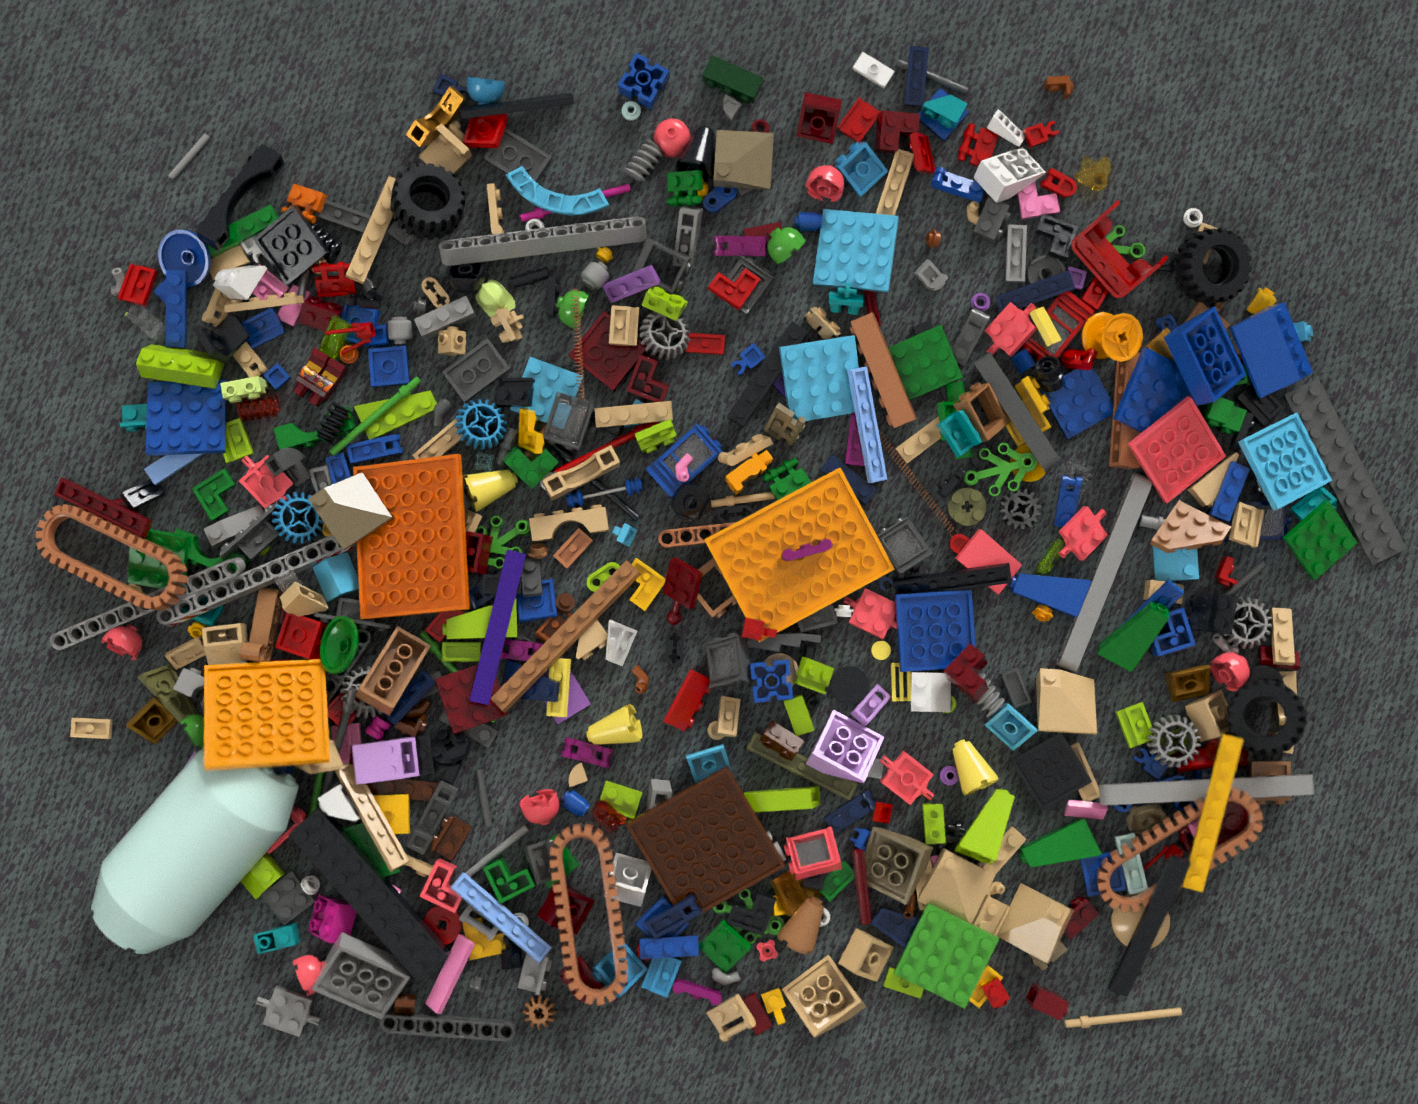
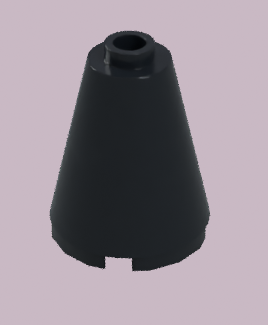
M702 126L696 129L676 162L677 172L701 170L704 182L708 178H712L714 132L710 127Z

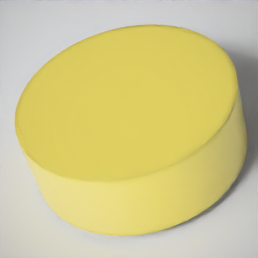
M877 641L872 645L871 653L874 658L884 660L889 657L891 648L887 642Z

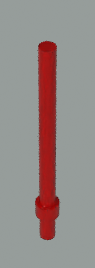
M658 422L645 425L640 424L634 427L635 430L555 469L554 472L557 473L571 469L610 445L614 449L636 438V433L657 425Z

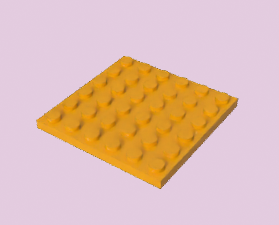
M321 659L204 665L205 771L330 763L326 674Z

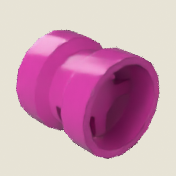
M376 715L372 719V724L366 728L365 732L373 738L382 741L384 732L392 724L387 720L386 722L383 721L384 718Z

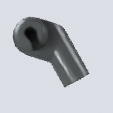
M445 398L441 399L434 406V426H442L443 416L450 409V402Z

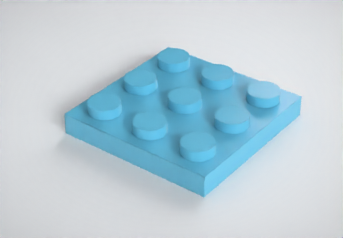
M530 357L522 378H533L535 380L532 386L534 388L531 407H511L510 410L519 413L520 408H528L535 411L536 420L547 423L556 392L577 397L578 391L576 390L580 388L576 387H580L581 384L576 383H582V381L576 380H583L584 376ZM558 402L551 426L564 430L573 406Z

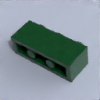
M711 55L702 75V81L705 82L704 84L707 87L713 89L717 87L725 95L732 96L733 94L746 104H749V102L754 104L763 85V77Z

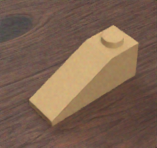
M1237 452L1231 454L1187 489L1201 507L1207 505L1211 507L1214 504L1229 462H1236L1239 457Z

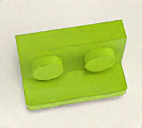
M922 803L925 843H945L943 805Z

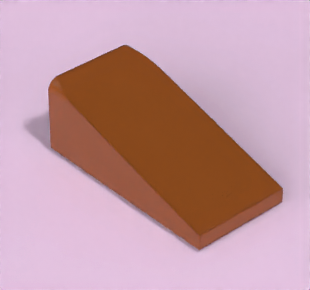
M563 612L567 616L566 620L560 615L547 619L536 631L535 636L545 643L573 614Z

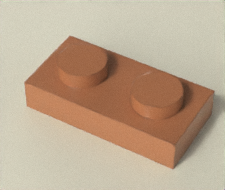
M578 528L553 556L568 569L593 540Z

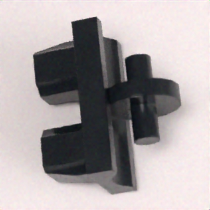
M956 820L955 825L948 824L947 828L945 827L946 842L937 844V847L947 849L949 842L955 843L956 847L967 831V828L961 827V821Z

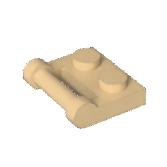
M739 994L706 1012L718 1030L719 1037L723 1042H727L732 1036L747 1028L751 1029L756 1026L754 1017ZM741 1016L743 1017L744 1021L734 1027L727 1029L725 1026L729 1022Z

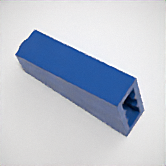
M1017 574L1016 577H1012V583H1009V587L1011 588L1010 593L1076 618L1079 616L1092 581Z

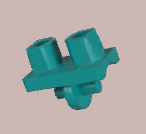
M846 283L845 288L838 287L837 292L829 291L828 304H830V311L839 313L841 305L848 306L849 314L858 315L860 307H863V295L856 294L857 289H850V283Z

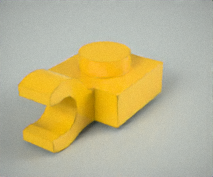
M780 988L762 993L761 996L767 1013L774 1012L778 1025L786 1023L781 1008L786 1007Z

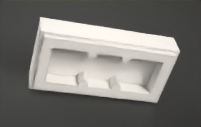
M862 52L853 66L854 71L882 88L886 87L895 72Z

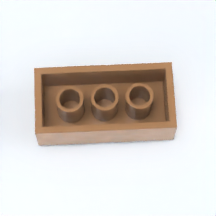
M397 626L359 687L355 697L390 716L431 645Z

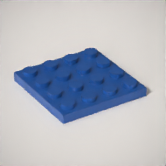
M1142 348L1113 419L1142 433L1187 396L1192 398L1177 364L1149 348Z
M219 380L216 389L175 382H148L146 455L226 453L227 400L223 399L220 383L227 381Z
M972 590L895 595L900 672L946 669L970 643L976 648Z

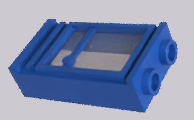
M696 424L646 468L647 473L655 479L657 484L663 488L671 499L681 484L692 482L722 452V445L716 439L713 441L708 436L710 432L703 425L700 427ZM688 453L694 459L687 466L689 479L686 482H680L676 477L675 465Z

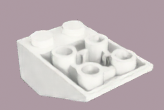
M1021 147L982 160L973 178L998 203L1013 197L1042 177L1046 172Z

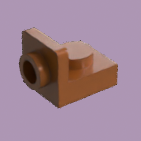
M1070 75L1046 77L1044 90L1049 89L1050 92H1058L1063 89V97L1068 99L1071 93H1073V82H1070Z

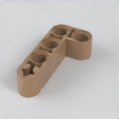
M269 587L259 589L249 642H243L241 645V659L270 662L282 603L280 596L283 592L281 589Z

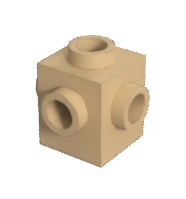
M453 326L447 327V330L439 331L438 354L449 356L465 354V331H460L458 327Z

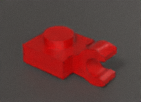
M746 617L742 637L761 641L762 635L776 638L777 630L764 627L765 621Z

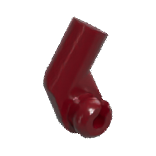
M1188 824L1178 830L1179 841L1185 852L1191 851L1193 846L1187 835L1191 833Z

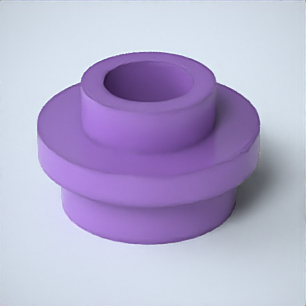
M978 293L971 299V306L984 312L990 306V299L986 294ZM982 300L984 302V305L979 306L977 304V301Z
M953 766L944 767L940 772L941 781L946 785L956 784L959 780L957 769ZM952 772L953 778L947 779V773Z

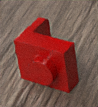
M998 977L981 985L984 994L993 1008H1000L1007 1004V1000L1010 997Z

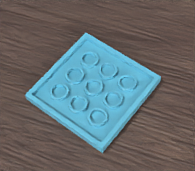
M823 209L822 228L820 229L813 284L845 288L846 283H850V289L889 293L899 216Z
M855 335L779 347L787 408L795 413L793 416L795 420H798L799 417H804L806 421L855 413L847 370L859 368Z
M1297 412L1238 441L1273 511L1332 481Z

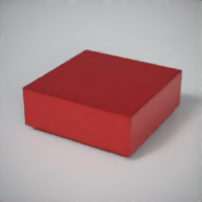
M876 802L872 821L889 824L893 805Z

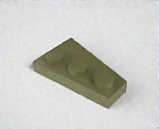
M171 663L137 677L179 722L190 715L198 714L190 697L173 689L179 677Z

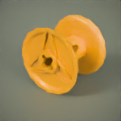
M1107 312L1095 313L1088 318L1083 326L1081 335L1084 349L1092 348L1097 351L1096 359L1101 360L1110 357L1112 360L1119 362L1127 361L1134 357L1141 348L1143 340L1142 327L1139 321L1134 316L1126 313L1117 315Z

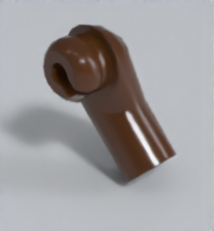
M913 892L908 904L905 906L903 915L907 919H911L914 915L917 898L915 892Z

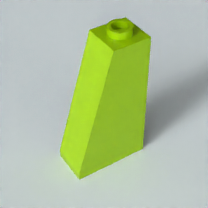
M516 598L506 637H517ZM493 605L447 619V624H443V635H447V639L485 638Z
M819 785L744 793L754 812L813 809L821 805Z
M996 789L971 823L954 851L992 865L997 860L1015 796L1011 795L1007 790Z

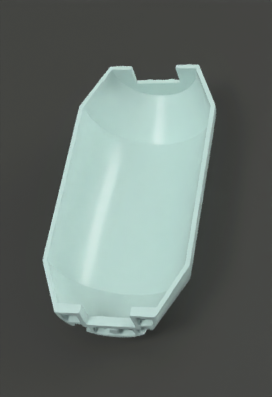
M204 748L199 750L103 860L91 905L96 925L112 942L125 950L132 948L138 954L153 952L193 935L286 830L299 787L295 783V779L285 772L277 776L273 772L272 767L205 771Z

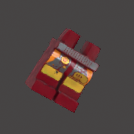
M314 347L310 353L309 360L295 379L297 384L293 392L303 398L308 390L312 391L313 394L308 401L319 407L324 399L328 401L348 372V369Z

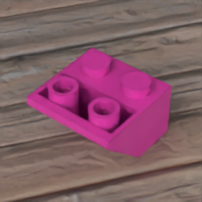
M318 894L308 932L328 943H335L341 932L349 936L351 935L356 911L345 900Z

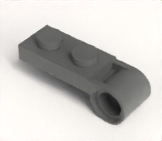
M974 307L952 347L957 363L965 366L990 318V315Z

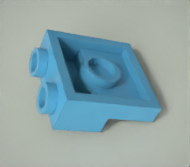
M857 141L849 147L850 152L846 156L842 154L835 160L836 165L834 168L841 172L844 182H847L854 192L861 197L888 170L866 142L858 143Z
M626 944L618 947L626 946V958L621 959L628 960V970H625L628 972L627 982L624 983V990L621 994L617 993L616 998L621 997L648 970ZM613 948L591 968L594 979L598 982L602 981L607 987L613 982L616 974Z

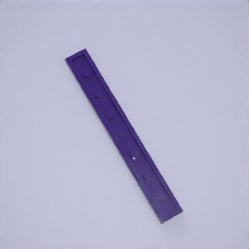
M508 549L506 551L469 701L489 705L526 556L524 553Z

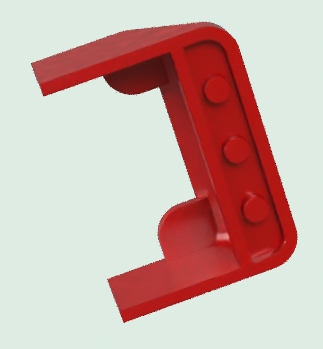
M1118 200L1073 239L1071 247L1111 295L1116 298H1122L1160 268L1168 257L1165 255L1152 267L1142 259L1135 260L1129 265L1105 238L1112 229V223L1107 215L1120 204Z

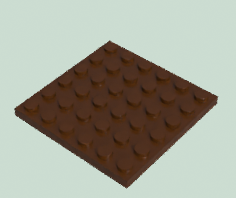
M728 766L716 771L625 824L672 904L674 905L688 895L693 894L696 899L695 903L701 907L702 913L786 867ZM689 906L684 908L686 913L691 910Z

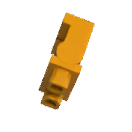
M767 450L759 456L757 453H754L749 460L726 475L725 482L734 494L738 495L743 490L742 484L749 479H755L759 473L763 475L766 472L767 466L772 463L773 457Z

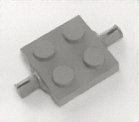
M276 986L270 1000L260 996L257 998L256 1005L266 1007L263 1025L300 1037L307 1022L317 1026L320 1024L321 1017L311 1015L313 1001L311 997Z

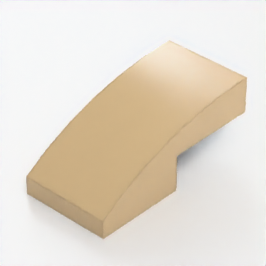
M242 245L211 259L209 272L213 280H215L217 273L223 269L241 267L250 263Z

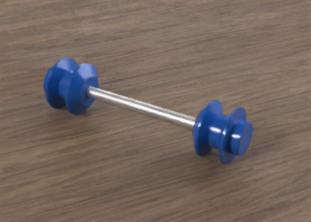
M635 476L633 481L626 478L625 486L587 495H583L582 491L577 489V492L574 494L569 492V495H566L568 506H572V508L577 504L583 507L584 499L626 490L630 496H632L633 492L637 491L640 495L643 486L641 479H637Z

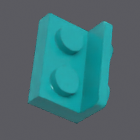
M147 404L123 405V423H119V426L126 429V432H136L138 428H145L146 430Z
M1321 486L1296 503L1291 508V512L1302 521L1324 500L1330 501L1336 510L1337 499Z

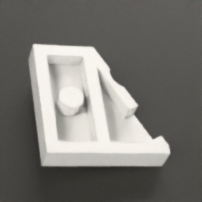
M609 620L606 660L623 666L637 631Z

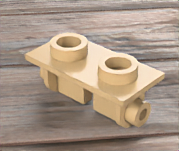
M820 307L811 308L810 310L813 313L809 311L804 316L814 330L819 326L822 327L818 334L824 340L835 338L834 335L837 337L842 334L839 331L840 327L834 321L830 322L826 318V312Z

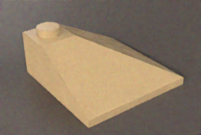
M1040 668L1036 676L1038 731L1096 735L1094 679L1060 669Z
M942 848L917 901L925 905L930 903L972 924L995 874Z
M1021 883L1009 906L1011 908L997 937L1048 964L1074 910Z
M829 954L782 989L814 1038L851 1019L866 1007Z

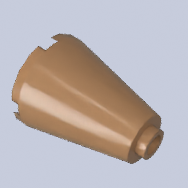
M815 897L807 898L779 931L778 939L781 942L784 939L788 942L786 946L799 953L807 954L809 951L811 955L814 951L824 910L822 901Z

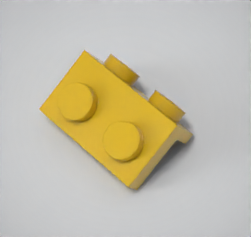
M1027 376L1015 385L1016 390L1022 400L1031 396L1040 413L1048 411L1050 409V401L1045 394L1042 395L1039 388L1041 386L1035 377Z

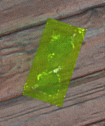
M332 316L326 331L351 328V324L338 316ZM348 333L324 335L318 350L333 359H337Z
M1059 538L1055 539L1034 572L1039 575L1048 574L1054 565L1051 562L1055 557L1058 558L1060 556L1058 552L1063 549L1062 546L1065 542Z

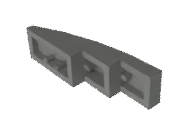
M803 633L776 634V638L768 637L761 642L755 639L747 640V645L752 648L780 652L781 645L800 648L801 640L820 643L821 635Z

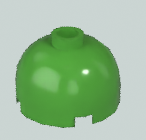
M778 227L770 233L771 238L767 245L768 253L775 263L780 264L792 256L791 253L795 249L799 250L806 240L799 231L792 227H785L781 230Z
M573 290L572 296L574 297H571V291L567 292L564 297L560 296L556 307L559 308V319L563 324L573 329H576L577 327L573 326L579 325V323L572 322L581 320L590 294L580 290Z
M193 714L184 718L179 723L180 725L185 723L184 731L195 747L200 745L203 749L204 716Z

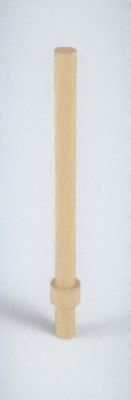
M771 492L737 497L731 495L723 499L711 500V507L735 506V504L772 500L775 497Z
M1171 1008L1097 1017L1080 1016L1079 1019L1064 1020L1065 1028H1090V1025L1181 1016L1182 1010L1181 1008Z

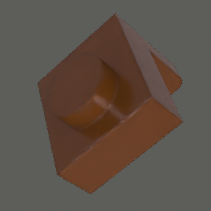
M424 714L418 722L404 716L394 727L399 729V732L402 734L416 737L419 733L424 732L428 724L425 722L427 715Z

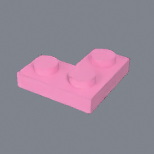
M1035 181L1017 193L1021 219L1060 212L1057 194L1038 196Z

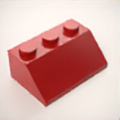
M690 669L664 722L682 731H685L686 728L690 729L695 721L692 718L694 712H699L704 703L701 701L704 693L708 695L711 690L709 688L710 679Z

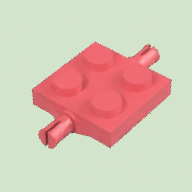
M1010 302L984 330L994 342L986 352H990L993 356L1000 348L1012 357L1037 330V327L1029 317L1030 312L1037 307L1030 303L1022 311Z
M269 455L255 464L248 456H245V459L241 461L249 469L239 482L265 509L281 498L287 501L285 494L294 485V482L288 475L282 472L274 477L264 460L270 457Z
M1083 506L1058 531L1065 543V547L1058 554L1065 558L1070 552H1073L1078 560L1084 561L1108 536L1100 523L1104 516L1107 515V512L1104 509H1100L1096 515H1093L1088 506Z
M864 588L861 597L857 601L847 596L845 597L843 604L850 605L854 609L848 622L849 624L882 640L891 627L897 629L895 602Z
M902 751L893 762L886 756L882 757L885 761L880 759V763L888 768L880 782L909 805L921 794L929 801L932 799L930 796L934 797V793L927 789L928 782L934 774L905 751Z

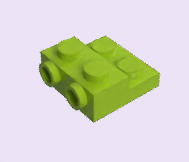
M650 287L645 294L641 306L677 321L686 309L688 301L679 295L667 293L666 290L660 287Z
M668 419L636 433L635 437L642 453L646 452L649 454L656 451L657 446L662 444L668 446L674 443L677 435L671 419Z

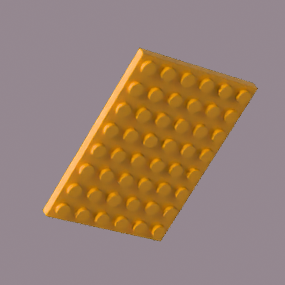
M841 468L826 474L704 539L745 618L765 621L764 627L775 629L777 633L895 570ZM823 539H829L832 542L831 549L791 561H784L781 558V553L786 549L797 551L800 550L799 546L811 543V546H815ZM762 635L761 641L767 639L768 636Z

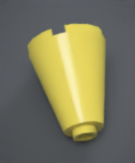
M509 469L462 476L464 486L467 485V496L470 498L475 512L480 511L516 487L515 483H518L515 472L511 473Z
M625 705L589 726L586 732L588 741L594 745L640 742L642 727L640 720L637 721L634 716L637 712L633 705Z
M965 739L954 744L955 748L952 751L964 796L973 794L979 789L982 790L999 780L996 773L970 741L965 742Z

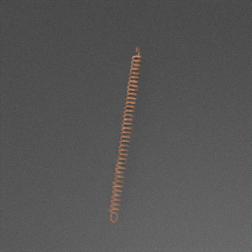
M573 289V290H577V289ZM573 290L571 291V297H574L572 296ZM577 290V291H578V290ZM578 291V294H579V291ZM574 297V298H579V297ZM579 298V299H580V298ZM575 299V300H571V301H577V300H579V299ZM577 301L578 303H580V301ZM574 303V304H572V305H579V304H578V303ZM580 305L577 306V307H580ZM572 307V308H575V309H579V310H580V308ZM579 310L572 311V312H578ZM578 312L580 314V312ZM574 314L572 316H579V314ZM580 316V317H581V316ZM578 317V318H580V317ZM573 318V319L580 320V319H578V318ZM580 320V321H581V320ZM576 321V322H572V323H579L580 321ZM579 323V325H581V323ZM574 325L573 327H580V326H579V325ZM581 327L578 328V329H581ZM573 329V330H578V329ZM578 330V331L581 332V330ZM580 332L573 333V334H580ZM580 334V336H581V334ZM574 336L576 338H581L579 336ZM581 338V339H582V338ZM581 339L574 340V341H579V340H581ZM579 341V342L582 343V341ZM577 343L574 345H581V343ZM582 345L580 347H582ZM574 347L582 350L580 347ZM581 350L574 351V352H581ZM581 352V354H582V352ZM576 354L575 356H582V355H581V354ZM582 356V357H583V356ZM580 357V358H582V357ZM575 358V359H580V358ZM580 359V360H582V359ZM582 360V361H583V360ZM578 361L575 363H582V361ZM583 363L581 365H583ZM575 365V366H580V367L583 368V366H581V365ZM582 368L575 369V370H582ZM582 370V372H583V370ZM577 372L578 374H583L582 372ZM583 374V375H584V374ZM581 375V376H583V375ZM575 376V377H581V376ZM582 377V378H583V377ZM583 378V379H584V378ZM579 379V380H576V381H583V380H582V379ZM584 381L582 383H584ZM576 383V384H581V383ZM581 384V385L584 386V384ZM583 386L576 387V388H583ZM584 388L582 390H584ZM576 390V391L584 392V391H582V390ZM584 392V393H585V392ZM584 393L576 394V395H583ZM583 395V397H585V395ZM577 397V398L584 399L583 397ZM584 399V400H585V399ZM577 408V409H580V408ZM584 410V411H585V410ZM581 411V412H577V413H585V412H584V411ZM583 414V415H585V414ZM578 415V416H583V415ZM583 416V417H584V416ZM583 418L578 420H583ZM578 422V423H582V422ZM578 426V431H579V427H581V426Z
M879 429V431H880V429ZM881 432V434H882L883 432ZM880 434V435H881V434ZM879 435V436H880V435ZM883 435V437H884L885 435ZM882 437V438H883V437ZM881 438V439H882V438ZM885 438V440H886L887 438ZM880 439V440H881V439ZM884 440V441H885V440ZM883 441V442H884V441ZM887 441V443H888L889 441ZM882 442V443H883V442ZM881 443V444H882V443ZM886 443V444H887V443ZM891 443L889 444V446L891 445ZM885 444V445H886V444ZM885 445L883 447H885ZM888 446V447H889V446ZM893 446L891 447V449L893 448ZM887 447V448H888V447ZM886 448V450H888V449ZM890 449V450H891V449ZM894 449L893 452H894L896 449ZM889 450V451H890V450ZM888 451V453H890V452ZM892 452V453H893V452ZM896 452V454H897L898 452ZM891 453V454H892V453ZM890 454V456H892V455ZM895 454V455H896V454ZM894 455V456H895V455ZM898 455V457H899L900 455ZM893 456V457H894V456ZM892 457V459H894V458ZM897 457V458H898V457ZM896 458V459H897V458ZM900 458V460H901L902 458ZM896 459L894 460V462H896ZM899 460V461H900V460ZM898 461V462H899V461ZM902 461V463H903L904 461ZM897 462V465H898V462ZM901 463V464H902V463ZM901 464L899 465V467H901ZM904 464V466L901 468V470H903V468L905 467L906 464ZM909 466L906 467L903 473H905ZM911 469L908 470L905 476H907ZM913 472L910 473L907 479H909ZM913 475L911 480L915 477V475ZM915 478L914 482L917 480V478ZM911 480L909 482H911ZM917 481V482L919 483L920 481ZM913 482V483H914V482ZM912 483V485H913V483ZM917 483V484H918V483ZM916 484V485H917V484ZM919 484V485L921 486L922 484ZM915 485V486H916V485ZM914 486V488H915V486ZM919 486V487H920V486ZM923 486V487H921V488H922V489H923V488H924V486ZM918 487V488H919V487ZM918 488L916 490H918ZM921 489V490H922V489ZM925 489V490H923V491H924V492H925V491H926V489ZM920 490V491H921V490ZM920 491L918 493H920ZM923 492V493H924V492ZM927 492V493H925V494H926V495H927V494H928V492ZM922 493V494H923V493ZM922 494L920 496H922ZM925 495V496H926V495ZM929 495V497H930V495ZM924 496V497H925V496ZM923 497V499H924V497ZM928 497V498H929V497ZM927 498V499H928V498ZM930 498V499L932 500L933 498ZM926 499V500H927V499ZM925 500V502H926V500ZM930 500V501H931V500ZM929 501V502H930V501ZM932 501V502L934 503L935 501ZM928 502V503H929V502ZM927 503V505H929V504ZM932 503V504H933V503ZM931 504V505H932V504ZM934 504V505L936 506L937 504ZM930 505V506H931V505ZM929 506V508H930V506ZM934 506V507H935V506ZM933 507V508H934V507ZM937 507V509H938L939 507ZM933 508L931 510H933ZM937 509L933 513H935ZM941 509L936 514V516H938V514L941 512ZM944 512L941 513L938 519H940ZM946 515L943 516V518L940 520V522H942V520L946 517ZM948 518L945 519L942 525H944ZM948 521L950 523V521ZM948 523V524H949V523ZM947 524V525H948V524ZM950 524L952 526V524ZM946 525V526H947V525ZM946 526L944 528H946ZM950 526V527H951V526ZM949 527V528H950V527ZM952 527L954 529V527ZM948 528V529H949V528ZM947 529V531H948V529ZM952 529V530H953V529ZM951 530V531H952V530ZM956 530V531H957V530ZM950 531V532H951V531ZM957 531V534H958V531ZM949 532V535L951 536V534H950V532ZM951 536V537H952V536Z

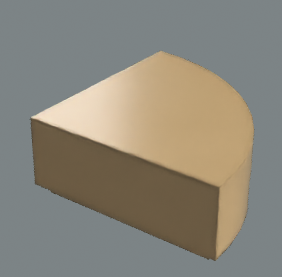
M582 762L577 764L570 772L569 787L588 781Z

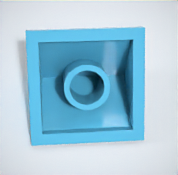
M348 552L326 558L312 567L327 603L359 589L358 575Z
M1004 703L1002 708L985 724L1012 751L1037 732V729L1009 703Z
M724 744L686 755L695 783L725 766H728L732 772Z

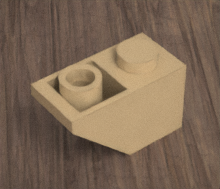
M598 619L579 637L576 652L578 660L583 658L585 661L593 655L592 651L597 647L602 649L607 645L608 633Z

